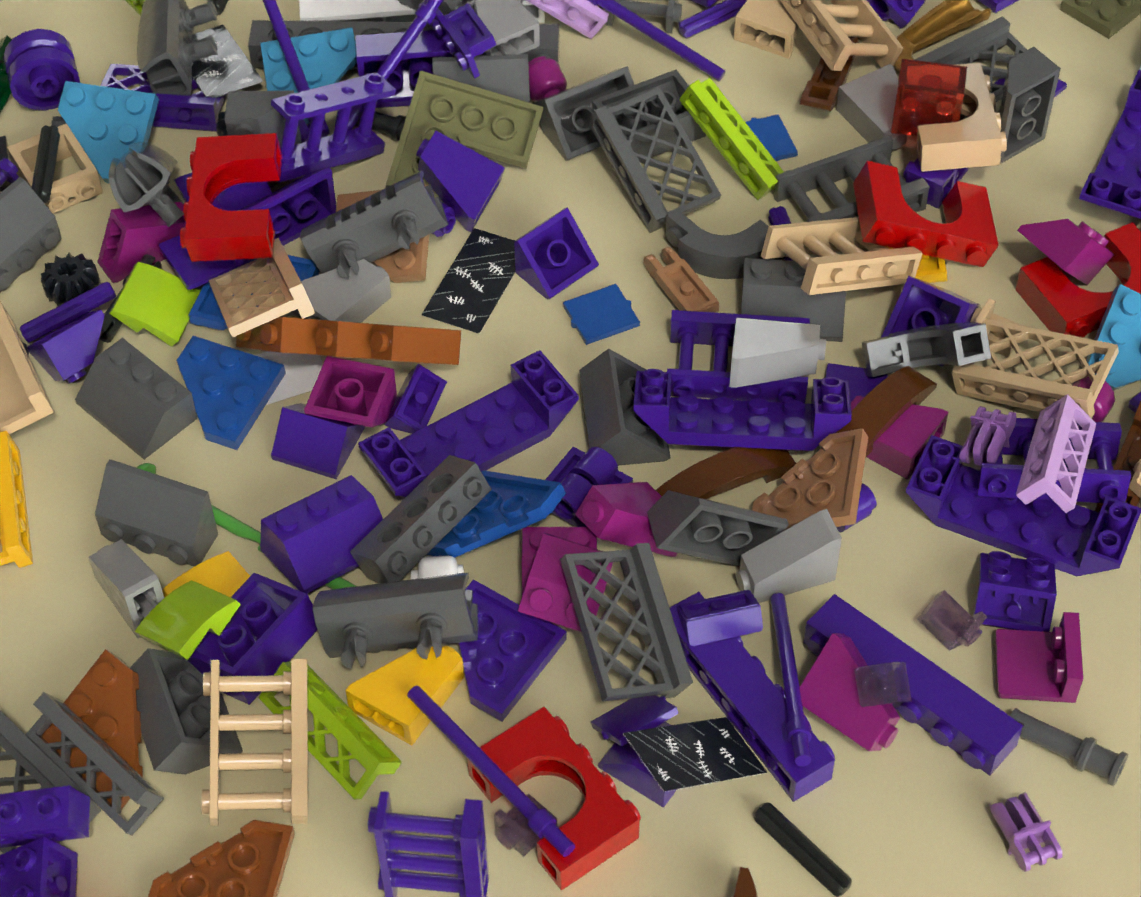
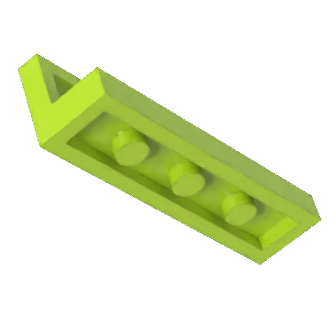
M710 77L703 82H700L698 79L690 84L679 101L754 197L760 200L775 189V185L778 183L776 175L784 171Z
M282 662L274 675H283V671H291V662ZM307 664V709L313 714L314 731L307 732L308 751L354 800L362 799L378 775L394 774L402 761ZM263 691L259 699L273 714H283V710H291V695L290 706L283 707L274 697L278 691ZM325 734H333L337 739V757H331L326 752ZM356 759L366 769L357 784L350 777L349 760Z

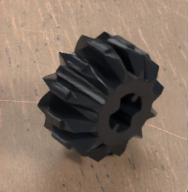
M68 252L64 258L55 255L54 263H45V272L41 273V283L45 296L49 301H54L57 306L97 287L100 283L96 265L92 260H87L83 253L73 257Z

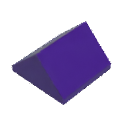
M568 207L562 209L514 241L516 274L546 299L552 298L599 266Z
M303 403L282 407L271 453L272 460L337 479L366 426L305 414L304 408L306 404Z

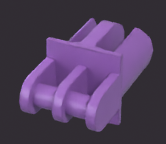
M980 406L975 416L970 417L972 428L961 449L959 459L961 462L970 464L973 458L974 464L977 466H981V463L996 464L1003 447L1009 448L1010 446L1009 438L1016 424V413L1001 414L999 409H994L993 412L986 411V407Z
M1026 792L1019 794L1018 798L1011 797L1006 799L1005 806L1002 802H997L990 806L992 815L1010 844L1007 853L1008 855L1013 854L1022 871H1029L1031 865L1035 863L1042 866L1051 857L1056 860L1062 858L1061 847L1049 828L1050 820L1043 822ZM1044 842L1046 846L1041 847L1040 843ZM1028 848L1030 852L1025 853L1024 849Z

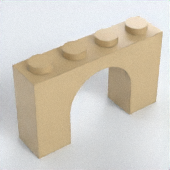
M981 62L904 69L903 96L908 114L953 111L968 117L967 119L952 123L917 125V156L921 172L1000 165L1001 152L1007 149L1005 131L1000 132L1001 116L999 112H995L996 100L994 93H990L989 75H984Z

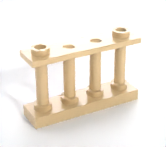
M780 0L831 71H842L850 55L873 56L881 68L889 64L894 66L903 50L902 45L867 0H830L832 4H823L821 0ZM834 17L844 18L848 24L837 23ZM848 36L860 37L862 43H852Z
M859 217L771 225L767 230L761 257L764 259L791 258L806 270L801 289L808 295L905 284L908 276L915 278L922 252L915 247L889 249L885 246L863 242ZM861 249H868L869 252H864ZM841 251L844 254L838 255L835 252ZM809 254H816L818 257H811Z
M291 659V671H283V675L220 676L219 660H211V672H203V696H211L210 790H202V814H209L210 826H219V810L283 809V813L291 812V824H307V659ZM283 691V695H291V710H283V714L220 715V692ZM283 730V734H291V749H283V753L219 754L220 731ZM283 769V773H291V788H283V792L219 794V770Z

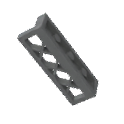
M43 692L33 704L43 715L25 735L123 831L132 836L163 800V797L63 701ZM53 723L61 731V742L48 743L41 735ZM78 747L87 756L86 766L73 768L70 765L71 748ZM61 749V755L56 750ZM103 771L112 780V791L98 792L95 789L96 772ZM129 796L135 803L141 805L129 820L121 814V797ZM112 798V804L106 799Z

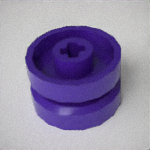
M35 29L25 31L14 37L5 48L3 59L12 96L22 106L32 110L44 111L58 108L65 81L80 83L70 42L63 35L53 30Z

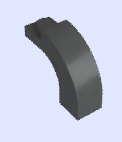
M676 208L666 214L665 234L669 243L674 247H678V256L681 259H685L695 273L717 279L743 278L745 258L764 259L761 257V252L769 226L762 220H759L742 232L732 235H717L704 231ZM771 258L770 260H781V258Z
M965 322L921 327L891 333L886 337L862 342L866 370L869 377L893 373L906 366L911 368L936 364L961 366L991 359L985 323Z

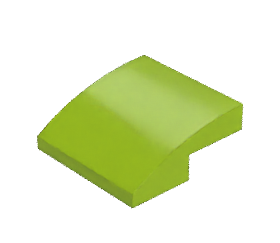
M138 261L134 265L109 314L137 333L145 328L172 347L179 341L189 321V313L200 290L197 288L188 290L179 277Z
M191 580L161 600L142 620L134 632L143 639L189 660L206 633L210 631L220 635L241 604L231 597Z

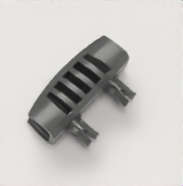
M185 0L144 1L138 31L137 60L140 71L147 72L148 81L153 93L191 96L193 62L218 54L216 51L218 50L217 44L212 35L192 42V31H194L195 26L218 20V13L212 1L189 9Z
M145 142L130 144L127 153L120 159L113 158L111 162L109 183L113 195L123 212L136 210L144 204L146 206L149 204L167 223L166 225L170 227L184 215L183 211L174 203L182 202L181 199L168 185L178 161L166 151Z
M423 170L303 228L300 239L320 272L325 273L337 268V272L341 277L349 278L351 267L356 274L359 272L357 261L365 259L371 263L400 248L410 249V243L415 241L418 245L420 238L447 226L448 221L440 198H434L431 185L424 186Z
M469 573L320 591L313 604V613L325 653L329 658L341 657L342 664L352 668L356 656L360 667L364 666L366 652L378 653L381 650L390 649V651L398 650V648L408 647L409 649L416 648L418 655L427 659L429 651L433 646L435 656L438 658L442 653V643L452 644L478 640V604L472 603L473 590L465 589Z

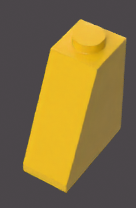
M432 646L428 658L424 659L418 655L415 648L351 683L345 690L348 707L355 714L412 746L431 720L407 697L408 692L418 685L441 708L464 679L463 658L456 650L449 646H443L441 655L436 658Z

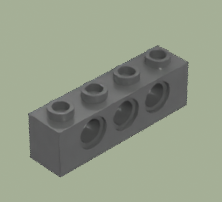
M449 455L363 538L350 553L368 579L378 583L400 581L492 489L475 462Z

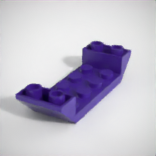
M1138 70L1129 89L1123 113L1094 174H1089L1079 199L1140 219L1141 70Z
M538 350L511 364V383L401 440L388 427L359 442L358 445L396 496L407 497L449 455L475 462L482 472L551 436L579 400V395L542 351Z
M659 369L636 371L633 411L668 444L812 451L829 434L836 433L851 422L849 380H841L836 377L813 379L811 404L798 400L768 402L760 398L744 401L732 400L728 397H717L715 399H701L691 395L671 397L672 372H663Z
M933 435L930 436L908 483L906 493L936 526L1024 558H1043L1049 563L1054 564L1055 569L1076 577L1120 568L1141 514V508L1106 496L1100 513L1079 505H1075L1074 509L1065 513L1053 500L1035 499L1025 505L1017 498L977 496L980 470L962 464L959 455L963 446Z

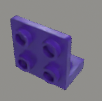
M215 198L212 205L224 210L222 205ZM180 235L159 244L161 253L188 290L199 287L217 276L249 263L248 259L191 262L187 248H182Z
M992 551L989 554L981 553L979 559V586L973 613V623L1015 630L1050 632L1057 596L1055 565L1039 557H1029L1026 560L1013 558L1001 551Z
M41 837L1 854L0 897H76L78 853L46 837Z

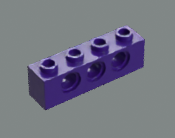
M70 785L0 794V848L25 845L41 837H46L52 841L89 837L90 797Z

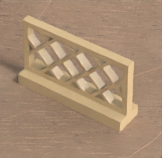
M279 238L274 239L273 258H258L209 280L232 338L296 309L302 319L315 314L302 282Z
M985 319L983 323L986 324L987 335L991 331L1004 334L1006 337L989 345L993 364L986 367L973 365L974 363L961 366L955 365L951 371L956 394L1037 412L1042 411L1068 394L1092 419L1095 413L1094 403L1118 355L1119 349L1117 344ZM1028 339L1035 340L1039 344L1025 351H1021L1018 343ZM1012 346L1016 354L999 361L994 353ZM1065 346L1070 347L1072 352L1055 358L1050 350ZM1045 353L1049 361L1032 368L1027 360ZM1093 353L1105 354L1103 360L1091 365L1084 358ZM1078 360L1083 368L1065 375L1061 366ZM1019 363H1022L1026 371L1019 374L1004 370ZM1055 369L1060 378L1048 381L1039 379L1037 376ZM1085 377H1089L1092 381L1089 389L1072 386L1071 384Z

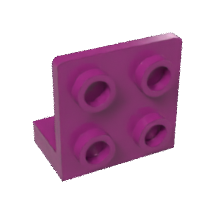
M1063 612L1059 627L1054 626L1052 632L996 630L997 696L999 698L1076 703L1084 679L1079 613Z

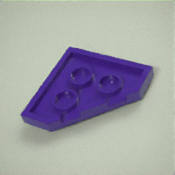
M473 579L466 587V590H473L472 603L478 604V640L458 643L460 654L463 658V669L470 704L503 722L567 640V631L549 621L518 612L519 604Z

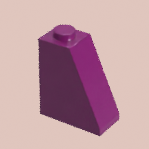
M174 202L183 211L182 202ZM150 205L123 212L121 208L111 209L97 263L112 283L124 280L131 273L134 265L138 261L141 262L144 255H151L156 258L151 264L152 266L158 260L160 262L165 260L166 258L161 253L159 244L180 235V229L186 225L184 215L168 227L167 223Z
M856 396L853 399V401L851 402V411L862 401L864 397ZM912 404L874 442L873 450L867 458L908 480L914 473L930 436L933 435L941 438L944 435L949 412L940 408Z
M648 482L592 485L575 513L599 539L630 547L638 543H649L651 551L670 557H676L678 554L658 549L656 546L647 512L662 496Z
M832 633L800 686L802 705L866 750L879 751L882 747L886 749L898 733V729L895 726L901 717L852 639L843 633Z

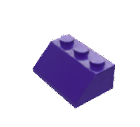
M434 30L421 31L387 79L397 89L396 94L378 99L376 108L410 106L420 71L433 74V58L452 57L442 37L438 38ZM405 32L356 35L359 77L376 73Z
M326 167L313 171L240 210L269 209L275 229L274 239L279 238L284 246L299 238L303 228L336 213L337 204L332 170Z
M350 475L261 519L260 550L299 591L307 594L359 567L350 551L383 520L374 496L358 480Z
M253 573L231 596L241 605L222 633L216 635L208 631L187 661L202 674L203 672H211V660H219L220 676L274 675L281 663L289 662L317 631L313 604L308 594ZM262 691L222 693L250 705Z

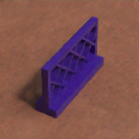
M110 64L100 85L129 90L127 87L138 83L140 86L131 89L132 91L153 93L149 82L146 81L148 79L147 72L140 71L138 65ZM116 75L128 76L121 80L115 78ZM192 77L191 90L200 89ZM202 90L191 94V96L153 93L157 95L159 102L152 126L217 131L218 113L227 94L213 98L206 97Z

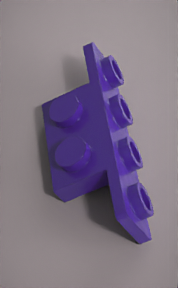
M422 0V3L425 5L428 0ZM469 3L445 16L438 8L435 12L437 16L431 23L433 30L438 38L442 37L449 53H455L454 56L462 71L468 69L474 79L479 77L480 73L473 57L481 55L486 50L496 46L493 35Z

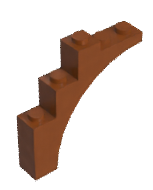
M280 316L235 337L236 347L258 349L261 351L459 365L461 330Z

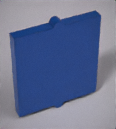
M779 114L759 119L753 117L750 121H746V124L775 161L798 156V151Z
M617 284L563 302V307L571 319V327L577 329L586 345L640 326V321L631 308V301L626 300Z

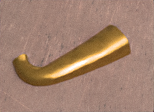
M944 0L896 38L902 45L903 50L895 62L894 68L904 74L906 64L914 60L912 58L914 52L964 28L988 20L991 9L975 10L969 0Z

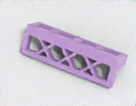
M527 0L590 39L603 27L609 16V13L596 5L594 6L588 0Z
M1068 394L1040 411L1016 492V496L1025 505L1046 493L1065 513L1075 508L1096 423ZM1077 423L1082 427V430H1079ZM1063 459H1065L1070 472H1068ZM1056 480H1059L1062 489L1056 484Z

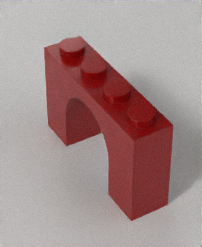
M277 133L197 137L195 151L190 152L192 176L187 177L189 202H184L183 205L186 225L180 229L182 248H187L191 262L273 258L275 229L269 209L228 211L219 209L212 204L215 198L230 186L247 182L280 181L282 152Z
M867 161L853 182L863 242L895 249L915 247L923 255L979 267L985 266L999 246L986 187L956 181L942 202L946 224L929 221L910 208L902 195L897 167Z
M1131 222L1105 233L1104 237L1109 241L1105 247L1114 253L1106 265L1119 278L1122 285L1141 294V231ZM1049 257L1021 267L1015 289L1049 331L1082 338L1099 329L1114 292H1091L1076 286Z
M545 706L479 747L517 786L533 777L550 775L568 780L583 795L585 801L581 810L574 818L559 827L575 844L574 850L568 856L563 857L545 837L537 842V861L561 891L639 839L641 816L635 805L630 800L624 801L616 792V785L609 774L605 771L599 772L593 765L592 757L587 748L581 743L576 744L569 736V730L564 721L559 716L553 717ZM467 758L468 774L487 799L492 803L503 796Z

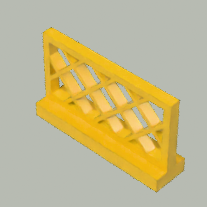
M6 430L0 432V543L2 545L0 566L15 562L21 568L33 564L20 450Z

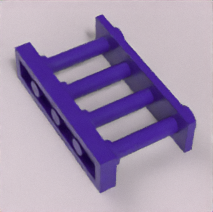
M376 72L271 99V106L285 118L280 148L282 152L281 176L278 182L308 175L313 171L326 167L333 168L382 154L385 142L372 131L377 100L395 95L397 89ZM363 104L359 127L347 131L352 106ZM338 110L334 133L321 138L325 114ZM311 117L307 141L295 145L299 120Z
M672 310L670 343H680L678 369L667 368V372H672L671 396L691 395L697 398L711 399L728 397L732 400L744 401L760 398L768 402L798 400L806 403L808 377L800 376L737 388L729 387L731 372H727L728 346H733L736 318L810 324V318ZM694 344L715 345L713 371L692 370Z
M1016 418L1015 427L1009 438V448L1003 447L996 464L981 463L977 496L1019 499L1016 496L1024 465L1003 464L1002 454L1023 455L1025 463L1038 419ZM1095 422L1096 427L1087 459H1096L1098 469L1085 468L1076 502L1104 503L1106 496L1126 503L1131 472L1113 470L1112 460L1117 459L1122 434L1120 423ZM1077 423L1079 430H1082V427ZM1063 459L1068 472H1070L1065 459ZM1056 480V484L1062 489L1059 480ZM1046 493L1036 498V500H1052Z
M380 791L378 807L370 808L368 832L374 833L380 864L378 889L384 890L385 897H397L398 888L460 893V897H487L489 868L483 800L465 799L463 815L456 814L455 819L392 813L389 792ZM395 831L453 836V838L395 833ZM398 850H400V851H411V852H421V853L453 855V856H455V857H444V856H433V855H423V854L401 853V852H398ZM401 869H402V870H412V871L433 872V873L454 874V875H458V876L438 875V874H428V873H417V872H407V871H401Z

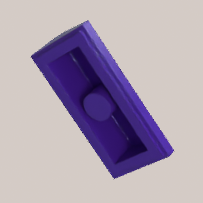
M417 364L408 373L396 397L388 420L384 425L411 434L426 427L447 381L422 365Z
M750 590L677 606V611L690 646L763 630L761 605Z

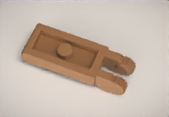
M668 246L662 249L661 252L662 259L667 265L666 267H663L652 254L644 257L646 270L678 310L715 313L719 311V301L685 259H681L671 247Z

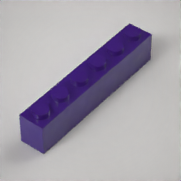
M697 592L671 606L670 611L689 670L790 799L794 802L831 780L835 763L834 753L825 741H819L812 732L811 725V740L808 742L811 762L807 766H798L795 763L793 745L787 739L786 724L789 719L784 689L777 683L773 684L766 675L765 668L759 658L751 656L743 647V641L740 636L690 646L677 611V606L705 599L701 593Z
M836 594L806 622L804 644L807 645L814 655L819 656L832 633H843L850 637L892 705L899 711L901 716L908 722L916 723L925 729L937 743L948 746L960 754L971 767L981 769L990 776L1017 746L1023 728L1021 723Z

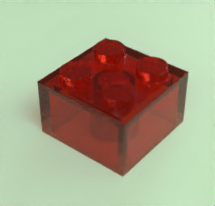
M902 59L891 133L917 136V125L958 122L965 92L967 67Z

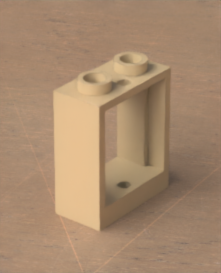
M67 123L58 126L60 139L56 162L73 156L82 170L52 183L50 200L44 203L52 213L103 193L97 169ZM40 134L7 147L11 162L19 169L17 175L23 178L31 188L33 182L32 172L35 169Z

